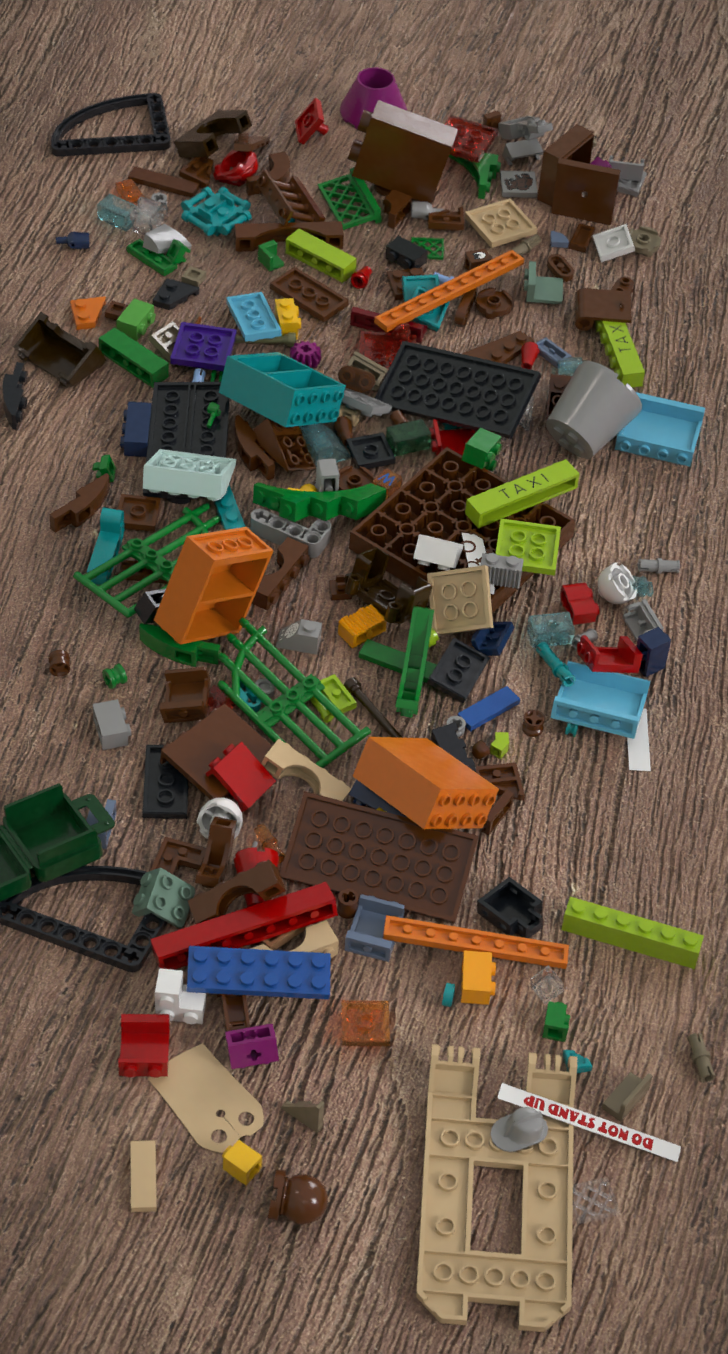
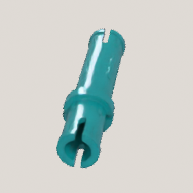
M546 642L538 644L539 648H536V652L552 669V674L556 678L558 677L564 686H572L574 684L572 680L576 681V678L569 671L567 664L561 662Z

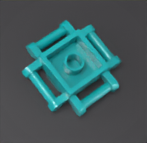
M205 187L199 194L181 203V208L184 211L181 219L202 229L208 236L212 234L216 237L220 234L226 236L231 233L235 224L248 222L252 219V215L248 211L251 203L230 193L225 187H221L216 194L212 192L211 188ZM204 198H206L205 201H203L202 203H200V204L197 205L196 207L193 206V205L197 204L198 202H200L201 200H203Z

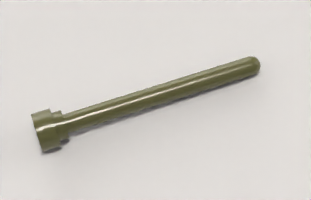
M288 332L285 336L273 339H260L254 342H245L243 336H236L235 343H277L293 347L294 343H296V332Z

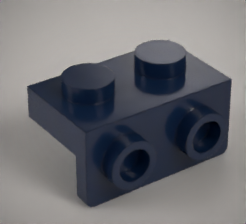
M493 622V628L476 630L471 639L472 646L487 656H500L514 630L513 623Z

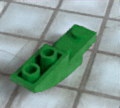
M140 623V641L163 657L196 667L197 661L215 665L219 664V644L196 641L180 645L160 626Z

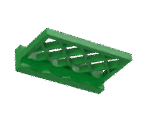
M355 167L349 169L350 174L318 184V189L336 221H342L343 230L374 220L375 224L382 222L381 208L365 181L352 176ZM346 181L350 182L348 186L341 184ZM328 187H332V188H333L332 191H328V190H324V189H325V188H328ZM337 189L344 190L343 194L337 193ZM349 191L355 193L354 196H350L347 194ZM332 197L339 198L337 202L332 201L331 199ZM344 199L350 201L349 204H345L342 202ZM355 202L362 203L360 207L353 205ZM338 208L345 209L344 212L337 211ZM350 210L357 211L355 215L348 214ZM361 213H366V214H368L367 216H364V217L359 216ZM344 218L351 219V221L343 223Z

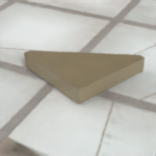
M288 1100L281 1107L282 1110L316 1133L323 1127L325 1104L323 1101H320L319 1104H312L311 1101H298L296 1104H293Z

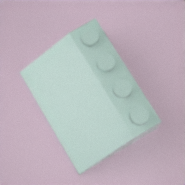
M159 449L144 465L143 489H149L153 493L164 491L170 495L186 494L191 498L201 496L207 497L208 500L216 501L225 495L237 459Z

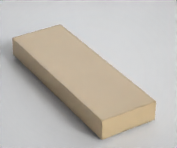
M156 1140L131 1141V1212L157 1211Z

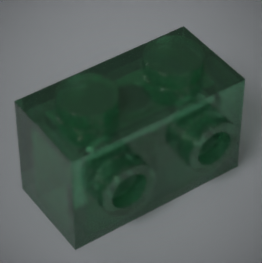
M423 419L387 427L386 439L396 457L430 448L431 432Z

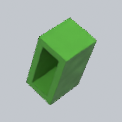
M134 298L117 319V329L137 341L141 335L145 334L149 325L155 321L154 305Z

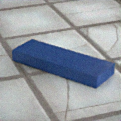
M505 686L459 712L457 716L465 720V727L471 732L520 704V698L508 686Z

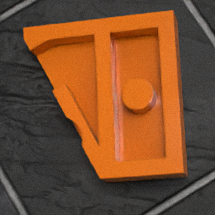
M105 296L70 300L76 330L96 327L98 318L102 314V308L106 305Z

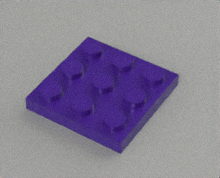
M181 322L171 354L170 364L224 371L227 356L232 354L237 329Z

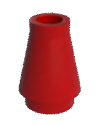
M364 266L353 273L351 276L352 285L357 289L365 288L372 274V269L369 266Z
M526 342L521 347L522 368L532 369L539 354V348L536 343Z

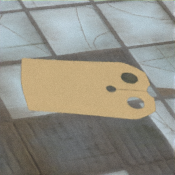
M203 1043L168 1061V1077L153 1078L149 1076L147 1078L172 1108L194 1140L205 1149L223 1153L228 1146H233L240 1137L251 1136L263 1126L264 1116L261 1104L228 1072ZM223 1110L225 1116L220 1118L216 1115V1112ZM243 1112H249L253 1115L254 1121L250 1125H242L238 1121L239 1115ZM215 1130H223L226 1132L227 1138L222 1143H215L211 1139V1134Z

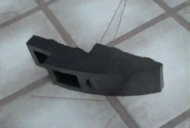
M16 362L13 375L5 374L3 379L4 411L8 423L15 430L18 423L22 422V410L26 409L27 406L23 382H27L28 372L25 371L24 363Z

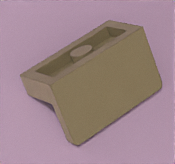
M630 1072L604 1101L602 1109L622 1122L649 1091L653 1076L648 1073L642 1080Z

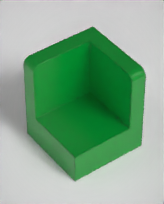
M274 240L258 245V260L269 272L284 266V262L277 256V243Z

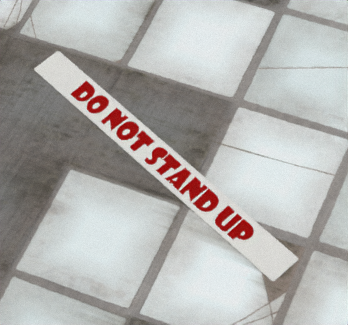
M501 1084L498 1099L521 1107L533 1108L538 1112L541 1111L543 1115L675 1162L678 1161L681 1149L679 1145L510 1085Z

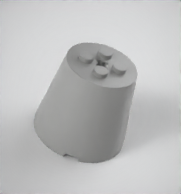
M583 361L582 364H579L546 421V427L551 436L563 448L578 457L592 458L642 410L641 400L634 389L628 383L624 385L617 379L618 374L611 369L593 361Z

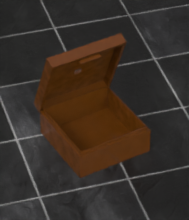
M576 124L544 150L537 200L551 206V214L611 226L621 170L590 164L595 135H593V131ZM582 192H587L588 195L584 196Z

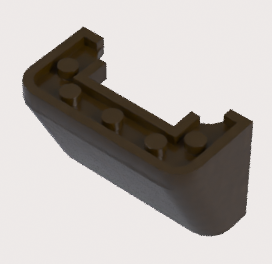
M40 312L13 346L21 360L24 362L28 360L59 379V383L66 388L69 386L74 387L106 362L107 359L97 345L90 341L89 343L82 342L61 329L57 323L50 322L48 315Z

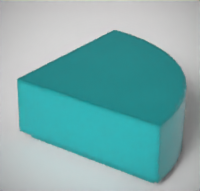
M563 1050L562 1055L568 1072V1057L577 1056V1073L592 1071L593 1066L588 1058H584L573 1050Z

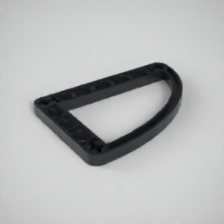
M158 93L123 96L90 105L73 113L63 120L53 132L51 153L54 156L63 157L169 149L171 138L162 96ZM147 105L153 134L62 140L69 130L94 116L118 109Z
M82 866L47 882H40L36 877L31 878L32 886L30 889L0 902V924L127 972H137L142 968L152 951L150 939L159 937L167 922L152 913L145 915L128 945L17 905L38 891L70 882L112 881L141 886L140 881L146 871L124 867ZM31 918L33 922L25 925L21 923V920ZM149 922H156L159 926L155 929H149L146 925ZM50 925L54 927V930L47 933L42 931V928ZM67 933H72L75 935V938L65 940L63 936ZM140 939H145L149 942L146 946L136 944ZM87 941H93L96 943V946L93 948H86L84 946V943ZM115 949L118 953L114 956H108L105 954V951ZM136 958V960H133L132 963L128 962V960Z

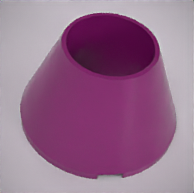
M378 67L366 68L360 71L340 105L342 119L346 123L353 124L354 128L357 129L363 111L366 110L373 113L378 100L407 110L394 75L390 71Z

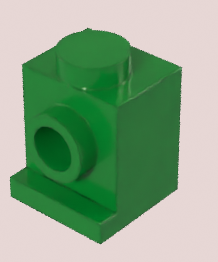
M548 1002L542 1038L566 1042L570 1015L566 1014V1004L562 1002Z

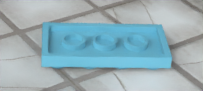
M262 292L226 297V304L245 342H254L266 338L273 339L282 336V330Z

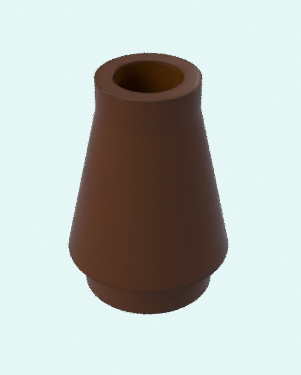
M346 416L338 417L337 422H334L333 428L343 445L346 446V439L353 438L352 421Z

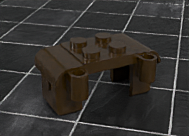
M377 547L358 554L352 572L344 577L345 592L347 594L357 595L365 604H372L385 616L384 620L388 623L402 624L411 620L414 606L430 608V606H427L432 590L430 583L419 576L414 591L403 583L398 588L388 580L383 579L390 557L388 554Z

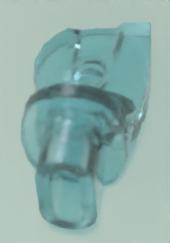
M633 576L635 583L632 586L633 590L637 589L638 596L651 597L653 595L652 582L647 581V578L644 576Z

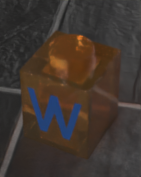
M386 468L373 480L372 484L386 488L387 500L402 487V476Z

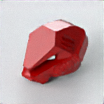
M232 150L222 160L221 164L215 166L214 179L236 186L245 184L246 178L254 176L258 170L257 156L252 151Z

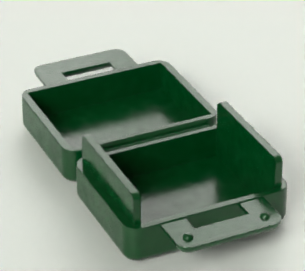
M58 783L4 806L5 816L3 817V825L0 826V902L30 889L32 881L29 870L32 871L37 880L47 882L102 857V844L97 835L114 828L115 821L95 795L87 794L71 801L63 793L62 785ZM88 807L98 820V823L90 826L79 810Z

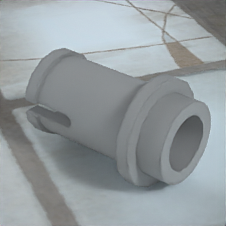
M591 628L581 634L586 635L591 642L598 639L597 632ZM575 635L573 637L572 646L576 650L577 644L580 642L581 635Z

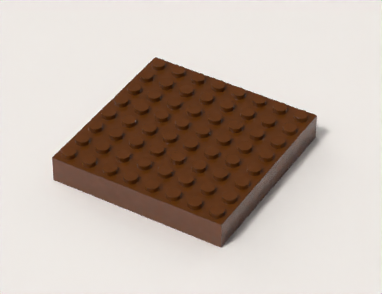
M446 447L350 531L349 549L360 554L376 547L390 556L385 571L414 588L419 576L428 582L427 573L446 571L438 569V564L430 563V566L418 564V559L413 558L419 534L463 545L464 543L473 544L474 548L470 551L465 550L463 546L456 568L450 567V570L469 568L468 563H475L479 566L478 563H481L482 557L476 558V562H467L466 552H473L476 549V545L472 541H463L462 533L474 534L482 538L486 554L496 553L500 520L477 528L465 514L466 500L471 496L503 485L508 481L485 468L481 469L462 461V455ZM545 502L503 518L561 527L558 551L573 537L576 521ZM522 571L520 587L535 573ZM494 584L495 591L494 594H491L492 614L518 590L516 587L496 586Z

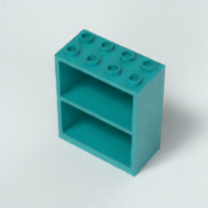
M280 352L227 356L219 393L284 427L337 422L346 385Z

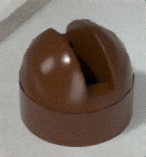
M479 740L473 745L472 754L475 758L482 759L490 754V750L484 741Z

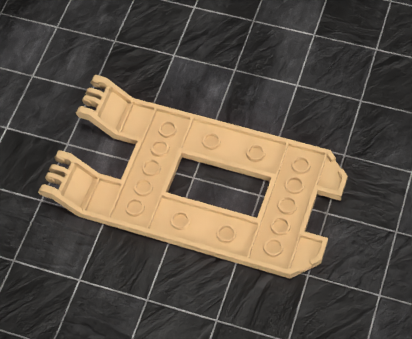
M432 1044L427 1095L416 1298L440 1323L467 1325L468 1302L519 1306L518 1330L545 1332L571 1310L574 1125L543 1115V1119L548 1126L547 1136L543 1141L514 1152L503 1151L497 1148L492 1142L491 1129L498 1119L476 1118L480 1048H473L471 1050L472 1063H463L465 1048L462 1046H458L457 1062H453L454 1046L449 1045L447 1047L448 1061L438 1060L440 1046L439 1044ZM529 1052L525 1091L574 1108L577 1056L568 1057L569 1072L560 1071V1055H555L554 1070H550L551 1054L544 1055V1069H536L537 1054ZM474 1166L522 1170L520 1254L470 1250Z

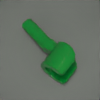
M211 402L207 408V412L211 414L206 425L207 428H211L215 417L221 414L219 405Z

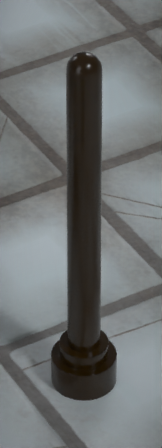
M355 677L349 678L343 685L352 697H356L391 737H402L362 692L361 683Z

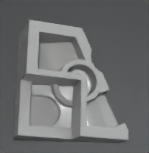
M166 224L145 233L143 242L144 248L157 254L168 252L173 239L179 240L190 250L192 245L183 235Z

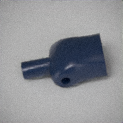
M73 231L67 237H56V244H68L72 249H90L89 232Z

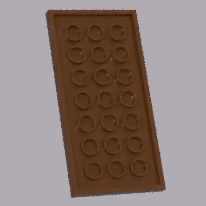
M304 791L280 876L281 879L308 886L327 882L330 890L338 894L344 889H353L358 893L359 897L363 894L386 901H394L404 905V911L456 924L479 836L454 829H423L407 817Z

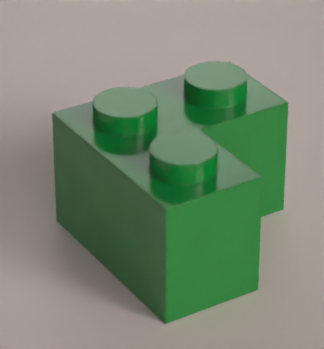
M479 428L466 443L462 461L493 472L497 465L496 455L499 454L502 447L500 444L502 436Z

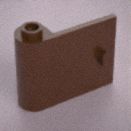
M592 288L577 290L575 293V326L579 330L587 331L593 327L594 320L631 323V292Z

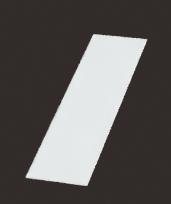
M643 709L635 738L627 737L629 770L651 771L647 709Z

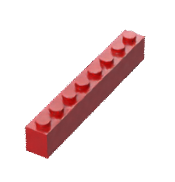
M323 882L150 939L153 955L159 968L176 970L188 966L189 946L239 948L338 916L336 899L327 882Z

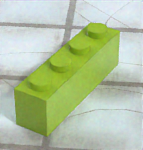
M298 229L286 238V254L342 283L356 272L357 258L301 229Z

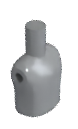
M412 201L411 218L428 220L429 213L441 212L444 209L433 208L429 202Z

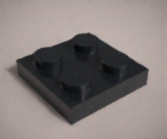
M383 432L346 439V446L357 469H359V466L371 469L395 464L396 458Z

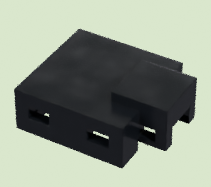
M508 877L477 900V913L506 935L512 936L517 933L523 938H530L542 929V916L540 915L542 913V900L511 877Z

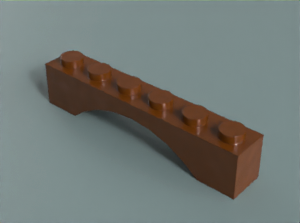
M342 221L288 222L287 226H283L282 223L235 224L236 252L255 251L258 249V245L274 240L276 243L286 242V238L298 229L338 249H343L344 232Z

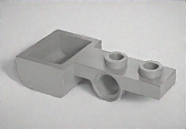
M524 116L498 123L501 137L507 140L521 137L530 140L542 137L545 132L553 130L552 123L533 116Z

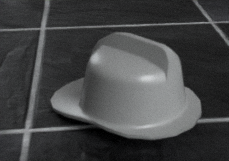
M521 1107L515 1110L514 1113L502 1117L495 1122L491 1129V1138L496 1147L503 1151H519L543 1141L547 1136L548 1126L543 1119L541 1111L538 1112L530 1107Z

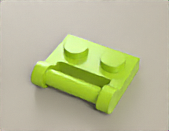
M335 674L320 680L325 686V689L321 692L342 713L357 707V702ZM312 697L310 701L321 714L320 718L324 723L332 721L334 716L315 697Z

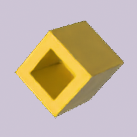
M240 1140L233 1146H228L222 1155L223 1170L245 1186L262 1169V1155Z

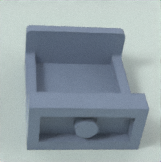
M361 894L351 929L347 931L345 937L344 951L389 962L396 941L383 939L386 915L403 918L405 906L394 901H386L374 896Z

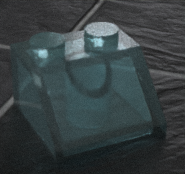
M321 423L300 426L316 467V461L321 459L334 458L336 462L351 459V455L334 430Z

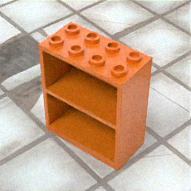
M247 527L187 536L154 621L180 645L225 636L229 633H239L242 628L239 620L246 618L274 550Z
M368 737L353 774L355 779L423 829L483 828L499 791V788L428 738Z

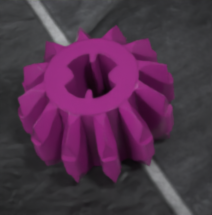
M301 340L300 343H294V346L291 347L290 358L310 368H317L321 361L320 347L316 346V343H310L309 340L307 342Z

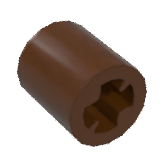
M344 889L338 895L337 912L342 918L351 919L355 917L359 902V895L355 890Z

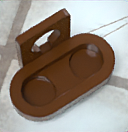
M346 365L338 372L340 382L346 385L345 388L363 393L375 386L376 379L368 371Z

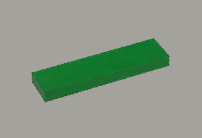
M367 639L359 652L358 658L402 674L406 653ZM426 661L423 682L427 683L437 664Z

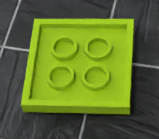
M500 519L495 554L507 557L516 556L523 559L522 571L555 576L561 527Z

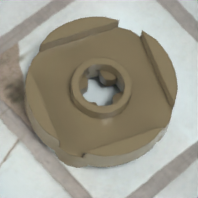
M640 226L636 230L634 228L629 230L635 247L633 252L650 257L659 250L662 238L658 236L656 230L645 226Z

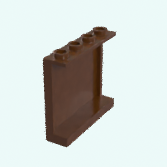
M223 704L219 708H214L203 720H198L191 729L183 731L172 743L165 744L161 749L160 763L164 764L166 761L171 763L210 800L218 797L232 800L234 797L213 774L209 777L205 774L210 769L208 765L216 757L221 759L224 756L222 751L230 744L235 746L241 741L258 761L262 763L272 745L232 709Z

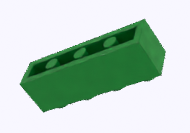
M115 327L98 338L99 349L105 357L150 387L154 388V382H162L169 377V363L166 360L160 358Z

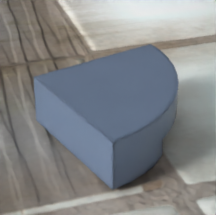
M556 231L550 232L551 247L568 248L569 241L565 235Z

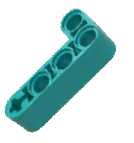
M102 508L100 533L87 573L118 555L124 536L123 510ZM114 567L91 581L96 585H101L108 581Z

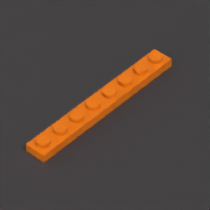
M388 915L385 918L383 939L463 953L464 951L491 952L494 958L566 969L568 964L569 945Z

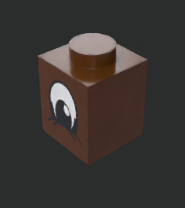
M486 248L466 251L464 267L466 271H469L493 258L488 254Z

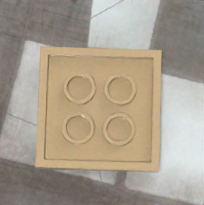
M511 198L467 211L464 217L491 248L535 235L538 229Z
M482 565L427 573L428 583L432 585L429 597L430 608L435 609L432 628L438 635L493 628L488 566Z

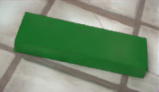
M141 239L126 246V252L164 277L177 269V263H174L162 253L157 254L144 248V241Z

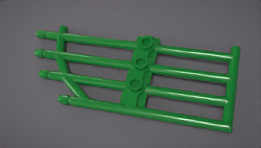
M208 503L202 504L194 510L185 507L182 511L184 516L143 540L138 538L130 539L122 546L124 550L122 553L85 575L76 571L73 578L126 618H129L136 614L134 610L136 604L127 608L121 603L122 601L158 579L169 582L178 558L171 562L163 558V556L182 546L187 536L209 533L208 529L218 524L221 519L219 516H215L203 523L198 518L199 515L209 510L210 505ZM189 521H192L196 526L193 530L158 551L148 547ZM129 557L139 561L99 586L91 581ZM144 568L154 572L114 597L106 592Z
M241 618L239 620L240 625L251 635L244 644L234 634H227L228 641L239 651L235 662L222 652L218 654V658L232 672V688L228 687V684L222 680L217 685L274 744L278 739L285 742L271 728L281 721L320 759L315 764L325 768L371 734V730L367 726L360 730L321 692L325 689V686L316 676L310 674L305 677L263 636L267 633L263 625L257 630L247 619ZM258 642L299 683L289 689L250 649ZM245 658L282 695L272 701L241 670ZM240 681L265 705L257 713L240 697ZM315 697L353 736L343 742L304 703ZM298 709L337 748L326 754L288 715Z

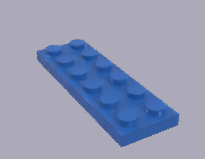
M189 946L187 992L329 999L331 953Z

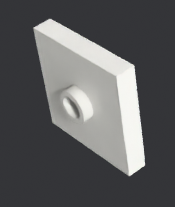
M626 224L592 235L601 262L635 251Z

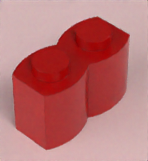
M585 582L562 585L560 599L571 625L596 622V617L599 615V606L593 600L592 589L588 588Z

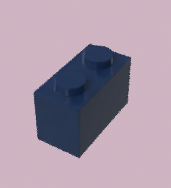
M659 627L638 636L636 647L643 654L639 671L645 678L664 669L666 666L671 639Z

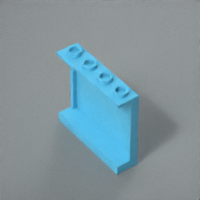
M636 392L641 400L642 410L617 434L615 450L690 467L703 422L705 408Z
M568 661L567 666L571 674L575 676L576 681L572 680L574 684L570 687L564 686L563 683L561 684L558 695L555 696L550 718L634 739L646 702L650 681L620 673L592 672L587 665Z

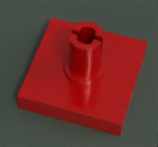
M314 98L295 120L298 142L303 145L315 131L324 136L329 130L328 126L323 123L321 101L317 98Z

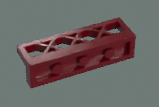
M353 307L351 310V326L416 343H421L427 331L426 325L408 321L385 332L374 323L375 317L380 315V313Z

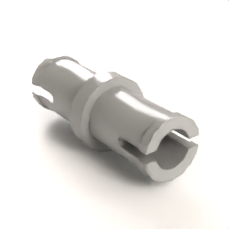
M662 558L638 560L639 572L649 571L656 574H661L662 572L679 573V560H662Z

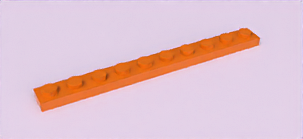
M510 250L376 316L374 323L385 332H388L523 265L524 258L515 251Z

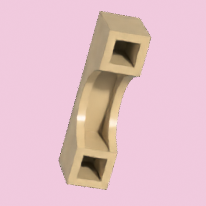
M280 739L268 751L261 763L277 780L285 776H296L305 780L313 789L314 794L345 801L351 790L343 781L338 780L329 774L326 769L319 767L307 756L300 754L288 743Z
M327 920L307 927L303 943L290 951L331 953V958L338 954L339 940ZM264 944L251 948L259 950H273Z

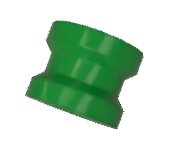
M120 663L115 664L111 669L106 668L102 671L104 681L110 689L116 688L117 684H125L128 681L126 672Z

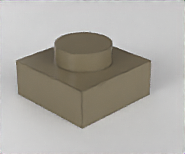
M190 266L182 275V282L199 287L206 278V271Z

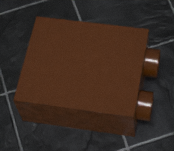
M378 100L373 113L364 110L357 130L366 134L363 142L356 139L353 141L348 160L356 162L352 176L389 190H397L412 196L416 200L432 204L458 129Z

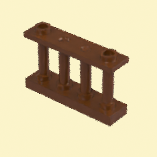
M263 170L256 185L283 226H287L291 218L305 222L325 221V216L298 177L292 176L289 183H283L273 180L268 171Z

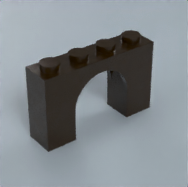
M218 110L173 142L179 157H209L219 150L215 139L216 136L242 134L252 126L247 110Z

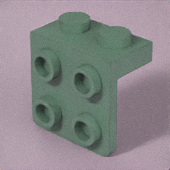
M529 261L528 268L524 270V279H527L524 280L523 291H526V302L562 304L563 279L536 276V262Z
M161 867L146 872L141 878L139 893L134 898L132 914L141 917L152 913L176 928L183 927L190 909L188 900L194 898L195 888Z

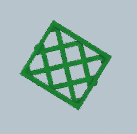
M411 237L412 243L416 242L418 246H422L430 252L427 255V259H444V239ZM427 242L430 244L428 247L424 245ZM435 247L437 250L433 251L430 248Z

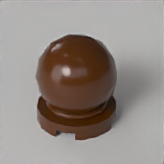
M276 1170L273 1189H277L276 1200L270 1201L268 1219L278 1221L279 1215H284L289 1222L297 1225L311 1224L319 1220L328 1205L326 1187L317 1178L309 1174H297L289 1178L285 1177L286 1170Z

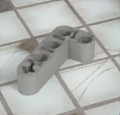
M255 509L251 512L250 530L254 534L278 545H281L287 537H290L309 546L308 555H310V558L318 557L330 543L331 523L328 520L318 519L310 528H307L264 509Z

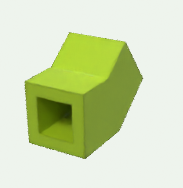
M495 732L494 741L490 745V754L501 760L508 752V732Z

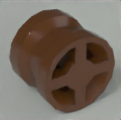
M64 650L52 651L48 656L50 663L49 672L58 677L67 675L70 672L69 653Z
M538 710L527 711L524 714L522 731L527 736L537 737L543 732L545 716Z

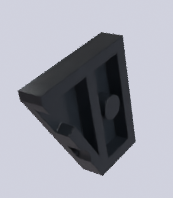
M167 278L153 298L152 305L171 310L178 304L186 302L188 296L192 294L197 296L199 294V287Z

